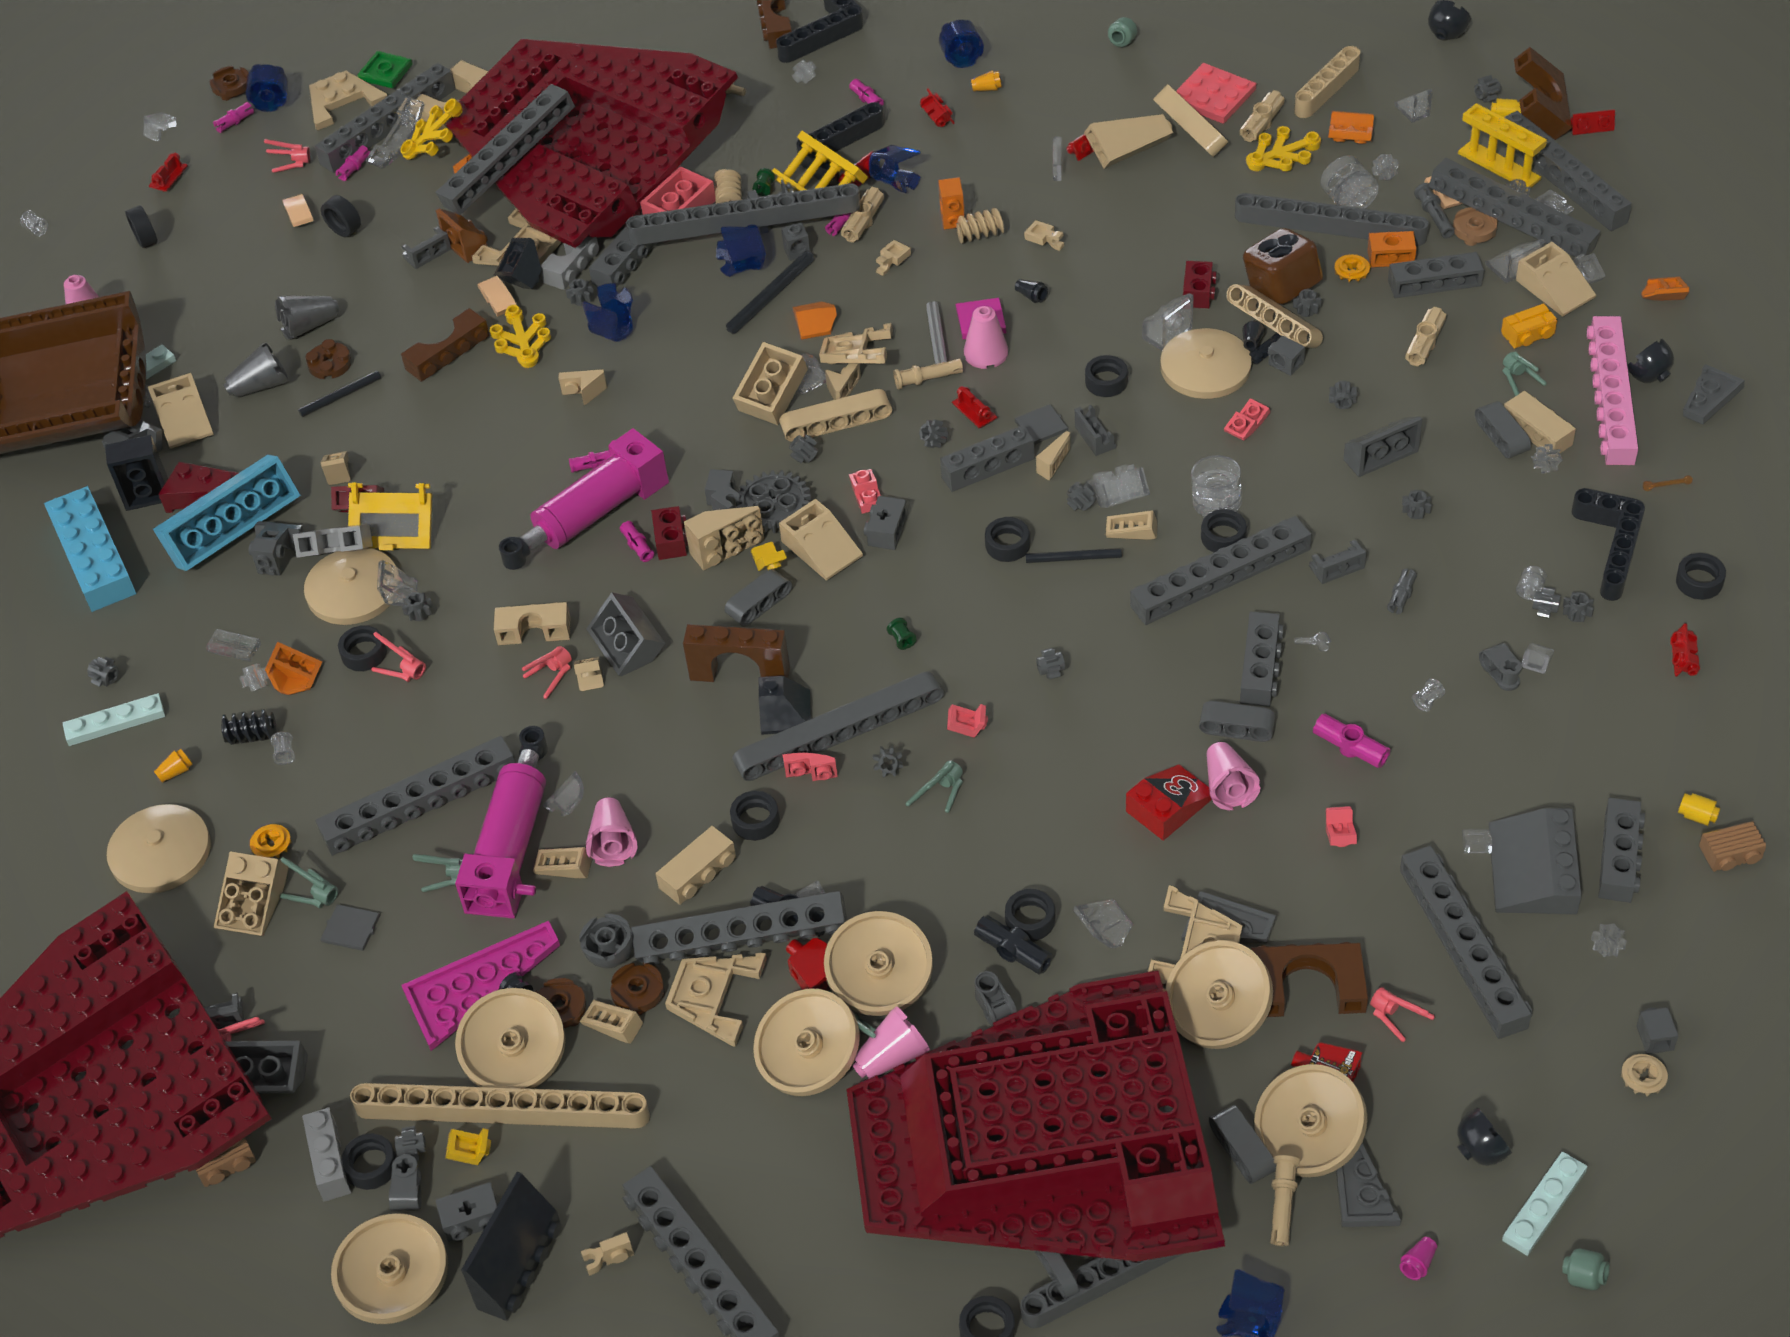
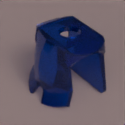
M890 145L871 153L869 159L870 177L891 185L902 193H907L906 186L914 190L921 176L911 171L900 170L898 163L921 154V151ZM881 158L885 159L884 165L882 167H880L879 165Z
M754 224L746 227L723 226L721 228L723 240L718 241L716 247V258L726 261L725 265L720 268L721 272L730 277L749 269H762L766 251L758 227Z
M615 283L598 286V298L601 307L586 301L582 303L588 321V328L591 333L615 342L621 341L629 336L633 330V321L631 319L632 295L626 287L623 288L621 293H618Z
M1240 1269L1235 1270L1231 1295H1227L1218 1313L1219 1318L1227 1319V1322L1216 1327L1218 1334L1222 1337H1275L1281 1322L1285 1291L1283 1286L1274 1282H1267Z

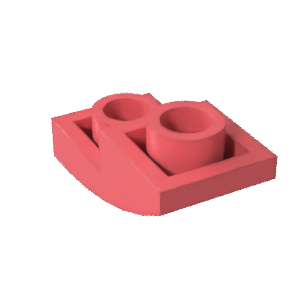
M1250 398L1240 413L1235 412L1225 426L1224 431L1244 441L1270 414V408Z
M872 469L860 470L849 474L861 513L870 512L871 506L875 505L878 496H881Z
M815 753L783 754L786 778L810 773L812 781L837 777L834 757Z

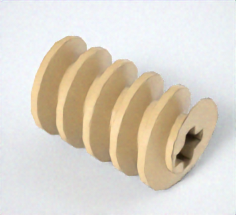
M727 169L717 171L714 175L715 204L742 200L740 174L734 170Z
M996 208L991 210V214L988 210H984L983 215L980 212H975L973 217L970 213L967 214L966 219L961 215L958 217L956 224L961 243H964V236L970 242L972 241L973 234L979 240L982 232L986 238L989 236V231H992L994 236L997 235V229H1000L1002 234L1004 233L1002 217Z

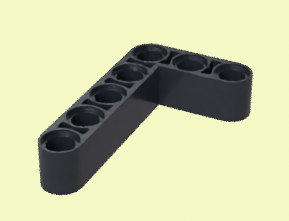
M824 0V8L829 15L789 32L776 40L779 61L783 63L793 62L860 31L863 28L862 8L854 0Z
M877 102L868 103L808 135L832 151L837 152L881 129L884 126L883 106ZM800 140L796 142L797 154L802 149L801 145L803 143ZM816 152L808 153L801 163L804 168H809L816 158ZM828 160L826 163L823 162L813 176L820 181L831 167L829 165L831 162ZM840 172L835 174L827 185L828 187L839 184Z
M1582 488L1575 492L1572 515L1582 521L1616 528L1600 588V594L1604 599L1615 601L1620 599L1623 594L1645 506L1637 499Z

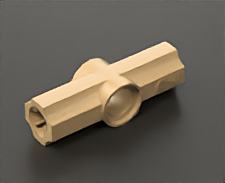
M1273 90L1265 96L1262 102L1254 105L1253 113L1240 129V135L1245 141L1252 142L1256 140L1263 130L1271 127L1273 117L1285 101L1280 92Z
M871 187L866 190L860 200L859 210L850 215L841 229V235L847 241L854 243L855 240L860 238L864 230L873 224V216L884 200V194L878 188Z
M1433 307L1428 309L1422 322L1417 325L1415 337L1405 357L1410 362V365L1418 367L1424 364L1430 351L1435 348L1436 339L1446 320V314L1441 308Z

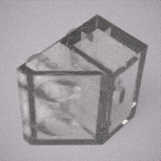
M1134 464L1115 467V472L1102 471L1092 474L1093 479L1087 480L1094 489L1093 492L1095 494L1093 496L1100 508H1107L1150 495L1143 467H1135Z

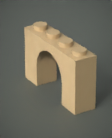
M462 60L450 69L455 89L467 93L488 72ZM424 94L420 95L409 105L413 121L417 123L420 119H424L427 122L431 108L438 105L444 111L446 102L435 100ZM444 124L437 131L446 128Z

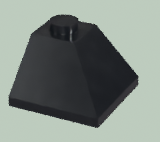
M512 238L493 276H498L501 280L523 289H533L538 284L539 275L542 271L534 240L532 238Z
M785 676L759 677L761 735L777 734L810 720V689Z

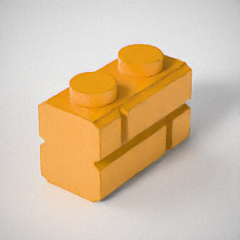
M1543 303L1504 317L1501 332L1514 349L1521 346H1529L1534 341L1542 338L1548 339L1555 334L1557 318L1552 312H1549V309Z

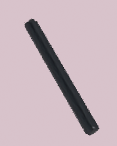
M804 251L726 324V330L735 334L813 262V254L809 251Z

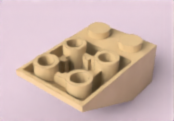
M1553 242L1518 262L1516 281L1562 317L1596 297L1595 292L1568 253Z
M191 373L148 386L170 449L214 435Z
M814 499L779 523L782 543L826 581L863 556V553L831 511L817 499Z
M758 506L704 511L684 521L689 553L703 571L764 540L761 513Z
M230 852L213 928L263 936L278 904L280 894L284 890L289 867L279 859Z

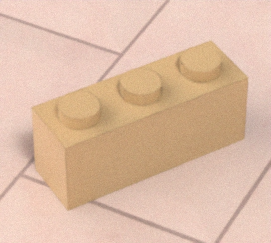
M1526 391L1521 392L1504 404L1507 411L1527 433L1530 441L1550 457H1556L1573 445L1576 428Z
M711 826L656 872L659 889L679 905L692 898L698 889L705 883L711 882L719 871L724 867H728L736 858L733 841Z

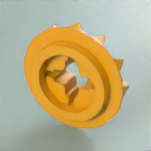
M1344 255L1338 258L1334 265L1335 274L1339 275L1341 280L1348 279L1349 282L1351 280L1359 282L1360 278L1366 279L1367 274L1370 273L1369 262L1359 255Z
M270 824L259 828L250 839L252 853L256 856L268 858L274 856L279 858L282 852H287V847L291 844L289 831L278 824ZM267 838L274 842L275 845L273 847L268 845Z

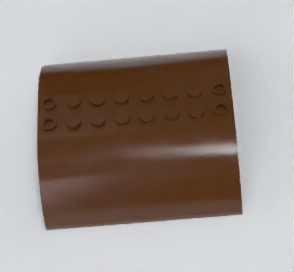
M130 291L0 318V454L133 427L139 423L144 406L146 352L139 315Z

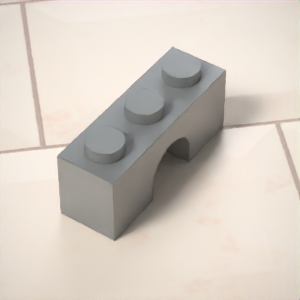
M587 236L576 249L564 243L565 256L550 254L541 265L543 283L565 290L569 283L575 280L576 276L585 269L588 262L597 255L599 251L597 237Z
M369 523L293 534L297 558L373 547Z
M330 1108L302 1115L316 1186L323 1201L351 1194L349 1180L343 1168L339 1149L341 1142L338 1128Z

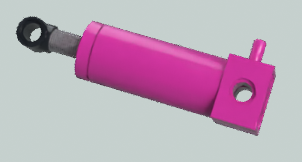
M634 428L617 440L611 441L608 445L610 458L530 514L534 526L533 529L521 537H507L500 542L499 551L505 568L516 570L523 567L526 563V556L530 554V551L544 541L553 549H558L635 493L645 500L669 483L663 451Z
M528 726L520 732L519 740L521 747L518 763H510L501 768L474 854H464L455 885L465 914L515 919L521 896H534L536 894L535 885L522 884L519 873L546 787L544 775L536 769L537 762L546 756L548 752L544 732L538 726Z

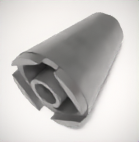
M279 296L275 300L278 322L282 321L284 328L280 329L286 339H293L336 318L339 312V305L331 296Z
M266 342L225 378L227 383L223 385L230 396L233 394L236 397L244 396L289 381L280 361L274 354H271L273 350Z

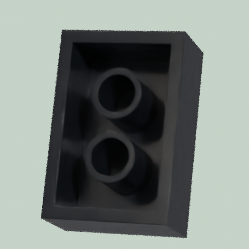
M148 435L105 445L107 466L125 510L130 511L161 504L159 493L167 482L168 477L152 436Z

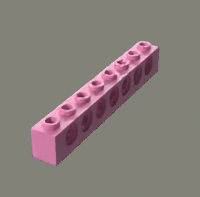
M1593 316L1591 326H1587V339H1591V342H1589V355H1593L1590 368L1591 372H1595L1592 385L1593 388H1597L1594 401L1595 405H1599L1596 418L1597 421H1601L1598 430L1599 438H1603V441H1601V455H1605L1606 465H1635L1638 444L1621 316Z

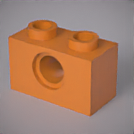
M960 177L938 180L943 228H957L958 217L964 216L963 191Z
M1414 232L1369 233L1367 250L1370 267H1389V264L1415 261L1416 244Z

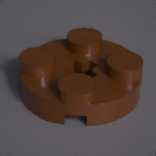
M233 66L220 68L213 73L214 78L209 81L212 92L220 96L222 100H230L234 96L251 90L249 73L243 67H240V69H234Z
M332 339L324 340L322 344L313 348L305 356L309 372L319 379H325L324 376L337 378L346 373L351 366L349 349L341 343H335Z
M634 963L627 964L618 969L611 980L610 993L614 1004L617 1007L635 1011L638 1016L655 1007L665 994L660 972L654 966L643 963L644 966H635ZM633 985H643L640 991L634 992L632 989Z
M567 978L551 979L543 984L544 987L539 992L535 991L546 998L552 1005L557 1004V1000H562L564 1005L558 1008L555 1007V1009L559 1013L564 1028L577 1026L580 1023L586 1009V998L583 989L575 985L574 981Z

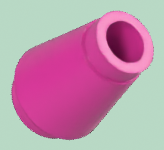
M1423 1237L1401 1257V1272L1412 1280H1419L1421 1277H1425L1437 1249L1436 1242L1429 1237Z

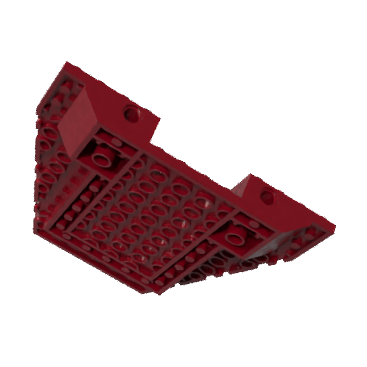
M520 39L458 101L463 108L462 113L458 117L449 118L444 123V126L453 132V136L456 137L461 146L467 150L471 157H474L550 84L568 91L575 107L507 170L495 184L507 200L518 210L519 214L525 218L530 227L576 249L587 236L612 237L641 207L640 202L665 181L718 126L726 99L725 92L738 79L735 71L692 53Z
M128 891L57 936L0 998V1238L5 1237L4 1233L13 1230L19 1232L62 1217L61 1213L76 1208L82 1210L90 1207V1203L99 1200L105 1202L145 1188L147 1183L162 1178L168 1180L176 1177V1173L184 1170L190 1172L199 1169L272 1119L261 1102L259 1093L226 1044V1041L169 951ZM180 1009L176 1017L169 1018V1014L173 1010ZM133 1040L131 1047L122 1049L125 1042ZM203 1046L201 1049L192 1054L193 1050L196 1047ZM86 1071V1075L82 1080L75 1081L76 1076L80 1072ZM156 1077L155 1080L145 1086L150 1078ZM39 1103L38 1108L34 1112L28 1113V1109L32 1104ZM109 1109V1111L98 1117L101 1111ZM57 1141H61L60 1144H58L50 1150L52 1144H54Z
M1159 970L1077 984L1069 988L1068 993L1061 996L1057 993L1049 997L1046 1003L1034 1008L1032 1005L993 1022V1027L984 1031L980 1028L971 1032V1037L957 1043L955 1040L916 1057V1061L907 1066L904 1064L898 1065L893 1068V1072L880 1078L876 1075L846 1089L866 1233L1137 1262L1225 1247L1212 1171L1168 993L1162 986ZM1097 1073V1074L1104 1075V1076H1102V1077H1096V1076H1094V1075ZM1163 1106H1170L1173 1108V1110L1168 1113L1159 1111V1109ZM1112 1115L1117 1118L1113 1122H1105L1102 1120L1105 1116ZM1051 1125H1057L1060 1127V1129L1055 1132H1049L1046 1130V1128ZM993 1135L1003 1136V1139L997 1142L989 1140Z

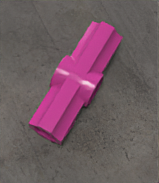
M1321 714L1313 727L1314 734L1338 746L1342 755L1350 758L1358 757L1376 768H1382L1390 755V748L1364 735V731L1358 725H1345L1327 714Z

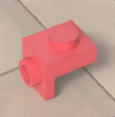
M952 704L948 709L947 730L975 738L979 731L984 730L987 725L986 705L980 704L977 710L973 711Z
M1352 807L1326 809V833L1330 846L1346 847L1349 844H1357Z

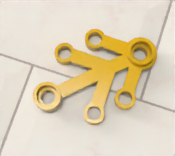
M451 98L445 103L444 111L438 105L433 106L430 110L428 121L420 119L415 125L412 139L406 140L402 144L400 152L403 157L410 160L419 153H427L430 156H434L438 152L439 147L433 142H429L427 145L422 144L427 140L441 139L447 143L452 139L453 132L449 129L437 130L449 118L458 117L462 113L461 103Z
M1281 126L1277 129V139L1272 151L1265 153L1266 147L1271 144V135L1269 133H1261L1256 152L1250 153L1246 157V164L1252 171H1261L1265 166L1278 168L1282 171H1290L1293 161L1304 165L1311 162V153L1309 151H1316L1320 148L1321 138L1317 132L1312 131L1308 132L1304 139L1283 146L1286 139L1290 136V129L1286 126ZM1301 148H1305V149H1306V150L1300 151L1298 154H1297V153H1291V152L1296 151V150H1299V149H1301Z
M510 305L505 311L506 321L513 325L516 335L503 331V327L499 324L492 325L490 327L491 337L498 339L494 342L495 350L497 353H505L517 357V361L522 367H534L539 359L538 351L545 342L551 339L550 330L542 328L546 325L545 315L542 313L535 314L532 317L533 324L524 332L521 323L524 319L522 309L517 305ZM537 333L538 339L529 347L528 343ZM507 341L519 345L520 349L508 346Z

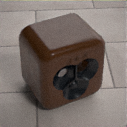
M1287 228L1273 232L1245 250L1243 254L1250 287L1278 304L1291 301L1302 290L1311 288L1323 279L1315 242Z

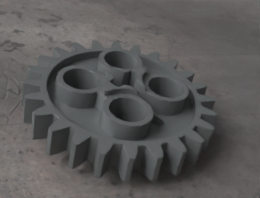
M772 470L770 475L763 471L760 478L757 475H753L754 481L747 479L746 486L741 485V492H738L740 501L735 500L736 508L758 506L761 513L763 532L766 533L768 529H772V532L776 533L777 528H780L779 523L811 502L810 488L806 487V482L800 481V476L793 478L792 472L785 476L783 470L777 475Z

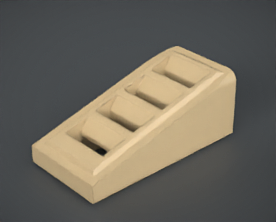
M1068 431L1064 432L1036 456V473L1047 480L1053 477L1070 450V433Z
M1153 510L1107 516L1106 537L1156 539L1157 519ZM1115 524H1119V529H1115Z
M585 847L538 850L533 872L540 875L587 878L592 857H588ZM547 858H550L549 865L546 866Z
M593 1000L580 1020L583 1025L629 1044L632 1043L643 1025L642 1020L635 1011ZM602 1011L598 1020H595L599 1012Z

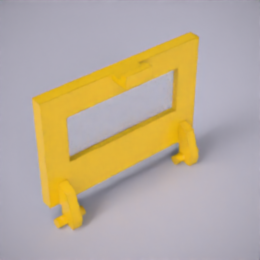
M348 483V488H351V492H349L348 526L369 523L373 547L369 548H379V550L394 551V549H431L432 494L426 493V489H430V484H416L415 487L419 488V493H359L358 488H363V483Z

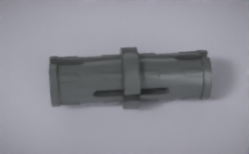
M1408 568L1403 569L1398 583L1393 586V595L1387 605V609L1391 613H1394L1396 606L1398 607L1396 614L1402 613L1406 600L1412 594L1411 588L1417 577L1416 572L1410 569L1408 576H1406Z

